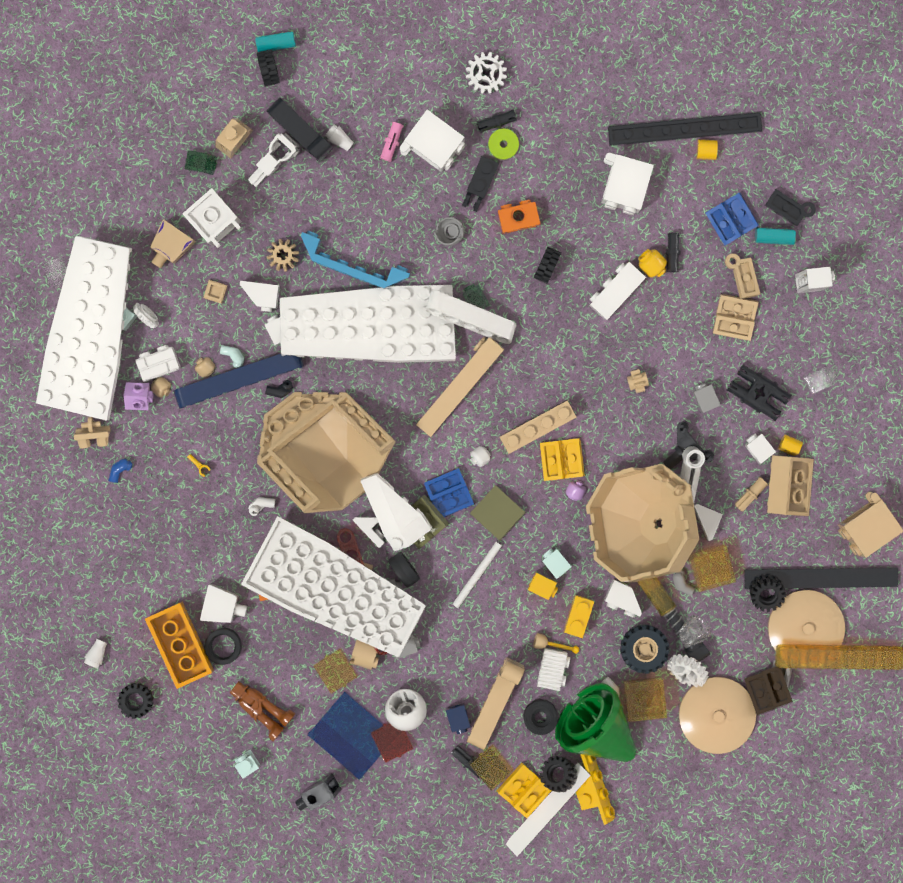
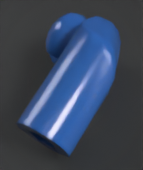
M121 459L114 463L108 481L118 483L120 473L124 470H131L132 462L127 461V459Z

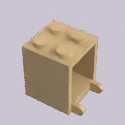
M871 492L865 494L869 502L868 504L837 524L840 528L838 532L844 540H849L851 543L849 548L853 554L867 558L903 532L902 527L877 493Z

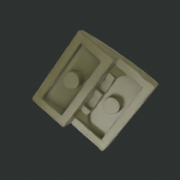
M496 485L470 512L499 541L526 513Z
M425 495L411 505L415 510L418 508L423 512L432 526L429 532L414 543L418 549L423 547L449 524Z

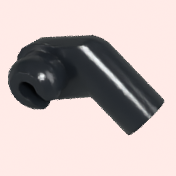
M284 380L278 387L267 385L265 394L283 398L292 391V382Z

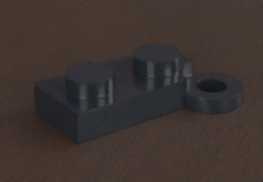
M777 189L773 191L764 205L795 226H798L803 217H811L816 211L813 203L805 202L800 205ZM806 206H809L811 208L810 213H806L804 211V208Z

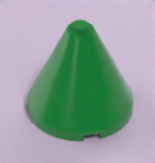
M604 683L594 684L583 689L577 694L580 698L573 705L568 703L558 719L555 738L560 743V746L568 752L620 762L633 760L636 756V746L617 692Z

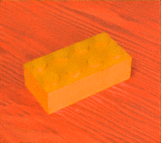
M183 601L145 618L176 689L207 676L214 671Z

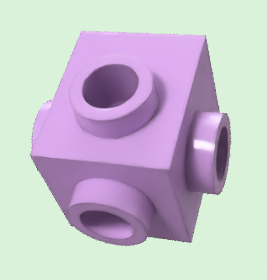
M126 382L124 391L125 410H148L149 403L153 402V391H150L149 383Z

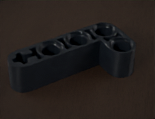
M280 97L266 110L319 163L333 150L332 146L321 135L316 133Z

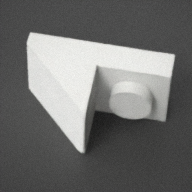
M355 517L353 519L378 548L385 543L383 540L384 535L378 529L375 531L373 529L378 523L376 517Z

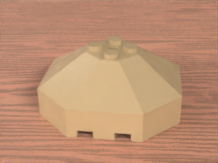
M664 464L646 468L631 467L619 472L604 474L586 505L587 514H590L592 525H589L591 541L595 542L596 552H593L594 560L621 582H637L681 572L700 540L691 485ZM656 520H662V521H661V524H662L663 526L656 528V527H657V523H655Z

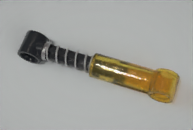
M658 578L637 581L660 616H666L667 622H670L672 625L671 628H674L677 632L676 634L680 636V641L684 642V650L689 658H695L696 662H700L710 655L709 650L701 639H697L690 632L691 629L687 628L686 622H683L682 616H679L677 609H675L677 605Z

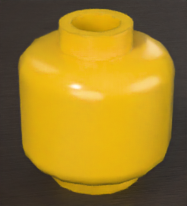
M647 249L638 258L639 268L648 277H660L665 273L667 261L656 249Z

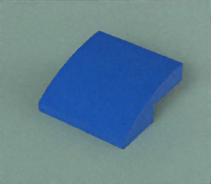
M740 192L705 213L724 246L759 226Z
M459 468L424 483L432 504L443 517L474 505Z

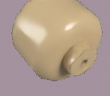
M209 357L199 358L196 361L195 371L201 377H208L215 371V364Z
M163 377L156 378L151 384V391L159 398H162L164 395L168 396L171 392V383Z

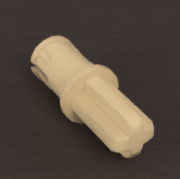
M759 477L749 489H745L746 492L735 503V506L740 511H744L754 499H758L757 496L768 484Z

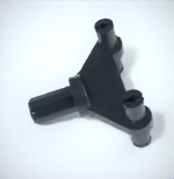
M680 421L677 424V446L675 447V452L663 461L664 465L670 470L683 460V451L690 446L697 447L704 454V462L708 463L714 459L713 451L710 449L704 451L688 433L689 424L687 421ZM693 453L689 460H696L698 454Z

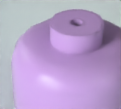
M577 480L575 483L571 481L566 489V494L570 499L578 501L583 499L587 489L583 486V482Z

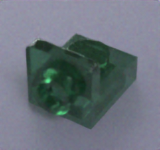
M188 150L184 169L214 175L217 157L208 153Z
M473 283L464 288L465 292L462 295L467 303L481 309L490 306L479 284L475 286Z

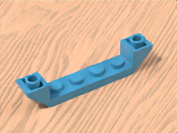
M307 231V234L303 232L301 234L311 260L322 266L379 288L391 287L410 277V273H407L408 269L399 265L396 268H391L387 281H385L384 276L373 273L372 276L366 273V269L356 266L355 269L348 266V262L338 259L337 262L333 261L328 254L322 252L319 255L316 254L321 242L317 238L318 234Z

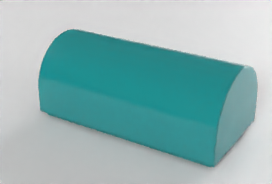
M293 32L255 38L258 52L296 47Z
M755 228V243L795 244L796 231L793 229Z

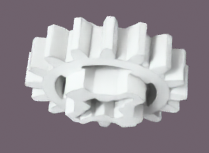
M481 52L480 58L475 55L474 62L469 60L468 63L471 68H466V71L470 73L466 75V79H471L468 85H474L475 92L481 89V94L483 95L484 91L487 90L490 95L492 89L497 92L499 90L498 85H504L501 80L507 78L503 74L507 71V68L501 67L504 61L498 62V55L492 58L491 52H489L488 56ZM484 61H489V62H492L493 64H491V65L485 64ZM477 66L479 72L473 76L474 68ZM482 67H483V69H485L486 71H489V70L491 71V72H490V75H489L490 78L487 77L486 75H485V76H482V74H483ZM499 70V77L495 81L494 73ZM486 82L489 84V86H484L479 83Z
M678 654V656L673 655L667 664V670L671 671L670 674L675 675V679H679V682L682 684L687 683L688 686L693 684L695 687H698V685L702 687L709 677V672L705 671L706 667L701 666V662H696L695 658H688L687 655L684 657L681 654Z

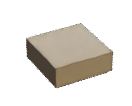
M209 280L203 298L222 304L227 285Z

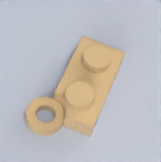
M729 254L725 258V264L729 269H734L733 273L740 299L759 296L760 291L752 259H740L736 254ZM730 258L735 259L736 263L734 265L730 263Z

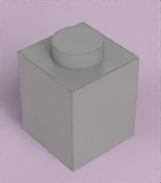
M706 383L695 387L696 391L692 393L701 413L721 406L712 384L707 386Z

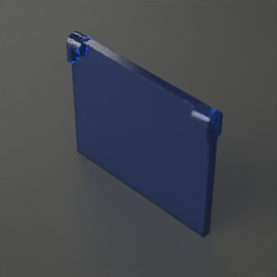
M344 692L314 728L308 732L307 736L319 744L360 780L380 757L381 752L385 750L382 738L379 736L382 735L389 743H392L390 740L395 735L391 734L390 731L385 736L384 734L389 729L382 734L381 731L385 726Z

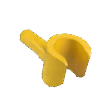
M191 454L187 456L199 469V474L205 477L206 475L201 472V469L206 467L210 471V467L207 464L200 463Z

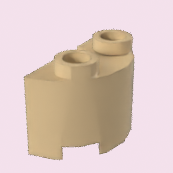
M356 640L350 664L372 670V667L376 668L379 657H376L378 648Z

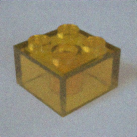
M725 544L695 551L689 556L688 561L698 592L736 582Z
M662 677L623 681L628 722L667 718Z

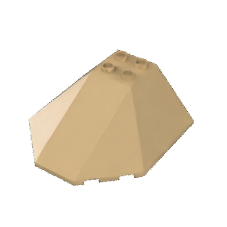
M294 392L264 415L263 432H261L257 464L304 513L343 510L365 493L361 479L375 473H380L395 444V440L348 393L329 394L328 392H313V394H302V392Z

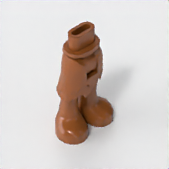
M240 681L230 691V694L236 698L235 701H238L242 709L256 722L259 720L267 727L269 739L273 742L284 730L283 726L286 727L296 714L292 710L284 711L278 708L263 693L249 687L248 684L246 686L243 685ZM263 708L275 716L282 725L263 713Z

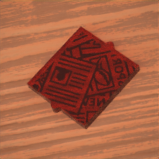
M390 723L383 724L382 727L371 732L385 763L396 757L400 758L402 754L414 749L406 732L394 728Z

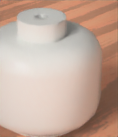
M482 446L477 447L470 453L472 456L471 462L479 467H483L491 459L489 451Z

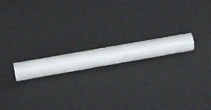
M495 542L453 602L455 607L459 608L502 547L501 544Z

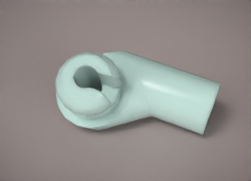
M221 345L220 354L230 356L235 368L242 367L244 356L238 348Z

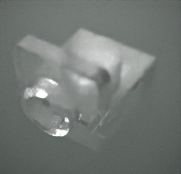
M829 365L804 377L812 395L837 382L836 372Z

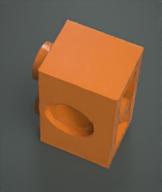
M524 200L519 202L520 205L512 207V204L501 206V210H498V217L502 234L540 226L536 202ZM516 211L523 213L524 219L522 221H516L513 218V214Z

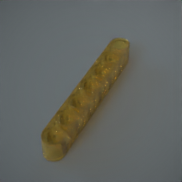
M779 644L776 646L775 666L805 669L901 670L903 669V647Z

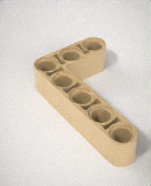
M508 657L505 658L504 664L499 670L496 681L490 689L488 698L484 702L480 715L476 719L471 730L472 732L466 742L483 750L485 749L515 684L518 685L525 671L524 665Z

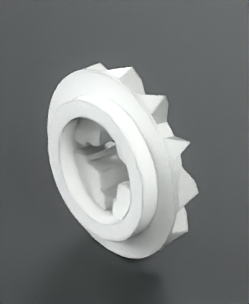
M136 303L133 306L134 313L147 326L156 328L159 325L157 316L146 305Z

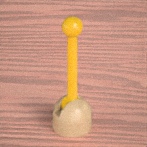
M540 633L535 635L533 648L543 649L549 645L570 650L574 654L579 652V647L577 646L570 647L549 642L545 635Z

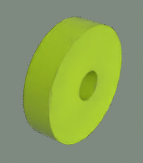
M509 129L496 130L489 138V151L495 158L500 160L512 158L519 148L517 135ZM501 141L507 142V146L505 148H502L500 146Z

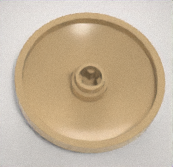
M798 590L786 595L785 602H781L782 606L780 608L776 606L777 610L773 611L772 609L768 620L769 640L777 654L789 663L803 667L820 665L832 658L841 647L845 635L844 618L837 604L828 596L813 590Z
M709 677L702 687L699 685L698 687L691 686L680 703L679 722L685 737L695 747L708 753L722 754L739 748L750 737L755 726L756 711L750 694L743 686L729 678Z

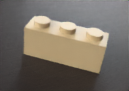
M772 455L767 513L809 516L814 459Z

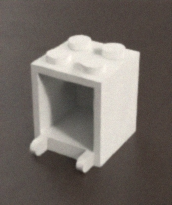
M426 110L400 146V151L403 156H406L412 150L440 172H443L444 169L448 171L454 162V155H460L465 148V137L429 110Z
M606 154L604 163L612 167L601 203L605 204V208L611 210L621 208L625 214L634 215L639 213L654 165L617 154Z
M212 188L183 213L185 218L212 247L216 246L219 248L221 246L218 243L235 227L238 230L241 228L239 224L242 221Z

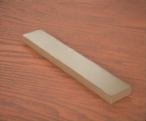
M489 337L416 425L431 437L503 352L504 348Z

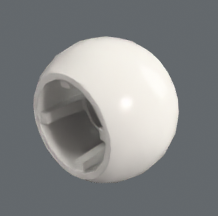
M411 689L395 691L388 698L385 705V715L388 722L394 728L401 731H410L419 727L427 713L425 700L418 692Z

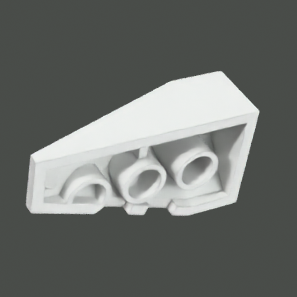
M378 473L361 479L362 486L384 537L394 551L411 546L432 529L423 512L418 508L415 510L408 504L409 500L405 497H400L394 491V487Z

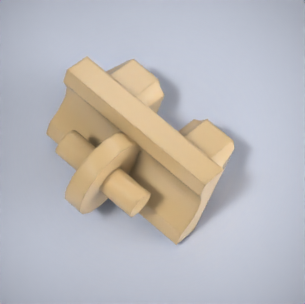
M88 417V422L81 423V428H76L74 440L78 441L80 449L90 447V439L95 438L99 447L108 446L111 432L110 425L101 426V421L94 422L93 417Z

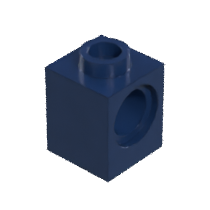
M464 703L446 708L445 711L452 733L461 734L467 732V728H470V722Z

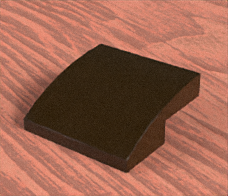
M780 665L744 679L757 716L793 702Z

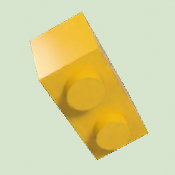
M574 595L563 630L564 633L583 638L593 608V600Z

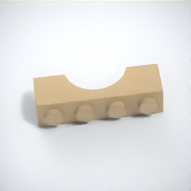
M567 400L499 438L508 454L577 417Z

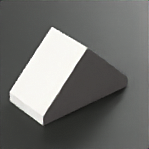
M694 504L695 513L708 541L713 540L723 514L699 504Z

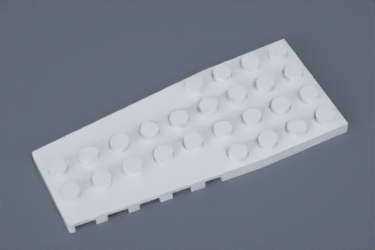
M81 236L75 237L45 350L36 400L37 404L106 421L110 420L121 359V332L124 330L123 313L126 310L125 294L126 290H128L127 275L128 271H130L129 255L132 252V248Z
M452 285L391 286L280 298L281 355L312 356L316 358L330 357L336 359L348 358L361 361L366 359L397 363L455 361L454 323L434 316L425 310L431 291H439L453 297Z
M278 516L241 584L291 612L396 657H400L426 608V605L331 544Z

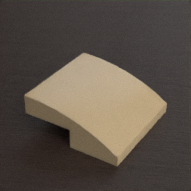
M720 293L713 334L751 341L759 302Z

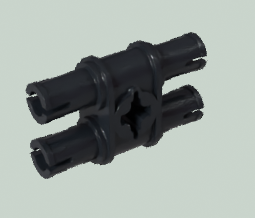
M743 364L740 367L743 371L738 370L737 375L749 381L751 387L745 389L732 380L730 385L736 388V390L728 386L726 391L740 398L742 404L745 403L756 410V413L762 412L773 419V421H776L778 417L772 412L780 415L781 410L767 403L768 397L772 396L786 405L788 403L787 399H790L792 394L778 387L776 381H771L762 375L761 372L756 373ZM761 387H763V396H758L756 398L757 393L755 392V389H760Z

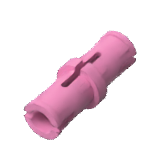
M392 122L388 137H385L384 140L386 143L380 159L388 162L392 161L396 146H399L398 140L404 125Z

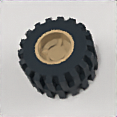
M644 624L637 625L625 633L623 640H621L620 652L622 659L629 668L638 673L649 674L650 672H656L657 669L662 668L663 664L667 662L670 651L669 643L666 636L659 629Z

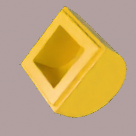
M698 139L696 159L716 160L718 141Z
M784 434L778 450L796 456L799 454L803 442Z

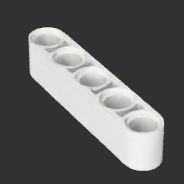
M431 291L425 309L426 312L488 338L491 337L498 342L505 344L512 342L516 323L445 293Z

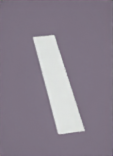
M579 763L573 767L577 769V773H574L577 779H573L576 783L570 785L571 789H566V792L560 793L552 791L509 838L506 845L516 856L527 847L590 777V774Z

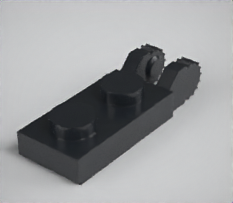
M481 156L466 191L467 194L462 204L463 207L469 204L471 194L478 196L473 206V211H478L498 168V162Z

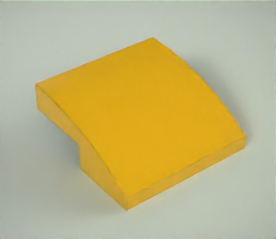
M580 438L540 443L544 481L585 476Z
M521 762L496 791L512 804L517 811L528 818L552 790L546 788L544 783H541L540 778Z

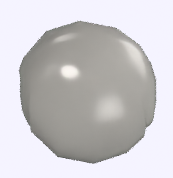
M445 217L437 223L434 235L439 243L445 246H454L462 240L464 226L460 220L454 217Z

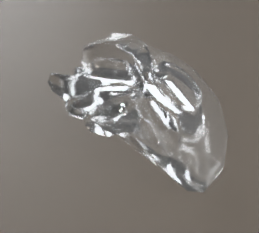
M699 614L687 617V621L680 630V641L685 645H695L706 640L711 634L710 623L707 619L699 618Z

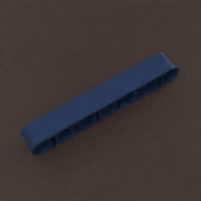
M278 354L173 390L179 409L188 405L220 396L223 393H229L241 387L276 377V375L302 368L304 363L302 357Z

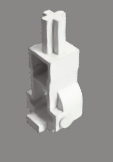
M278 133L270 143L269 152L256 164L259 168L248 179L250 183L257 187L266 176H271L283 161H288L299 153L298 148L300 147L297 142L286 133ZM280 140L292 152H287L282 159L278 160L273 153L280 147L281 144L278 142Z

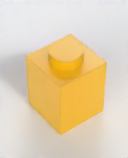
M535 572L527 589L549 600L550 597L554 598L558 587H556L557 582Z

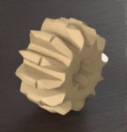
M279 239V246L272 242V246L275 249L268 248L267 250L273 253V255L267 256L268 260L274 259L270 266L273 267L277 264V271H280L282 265L284 271H288V264L293 269L295 266L291 261H299V259L293 257L294 255H299V251H292L296 248V245L292 244L289 247L290 240L288 239L285 245H283L282 239ZM284 250L285 253H288V257H286L285 260H282L281 257H278V254H281L280 251Z

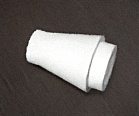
M335 124L325 135L328 138L327 141L346 151L354 143L340 126L337 127Z
M96 639V642L84 657L86 658L84 663L98 669L99 665H102L107 643Z

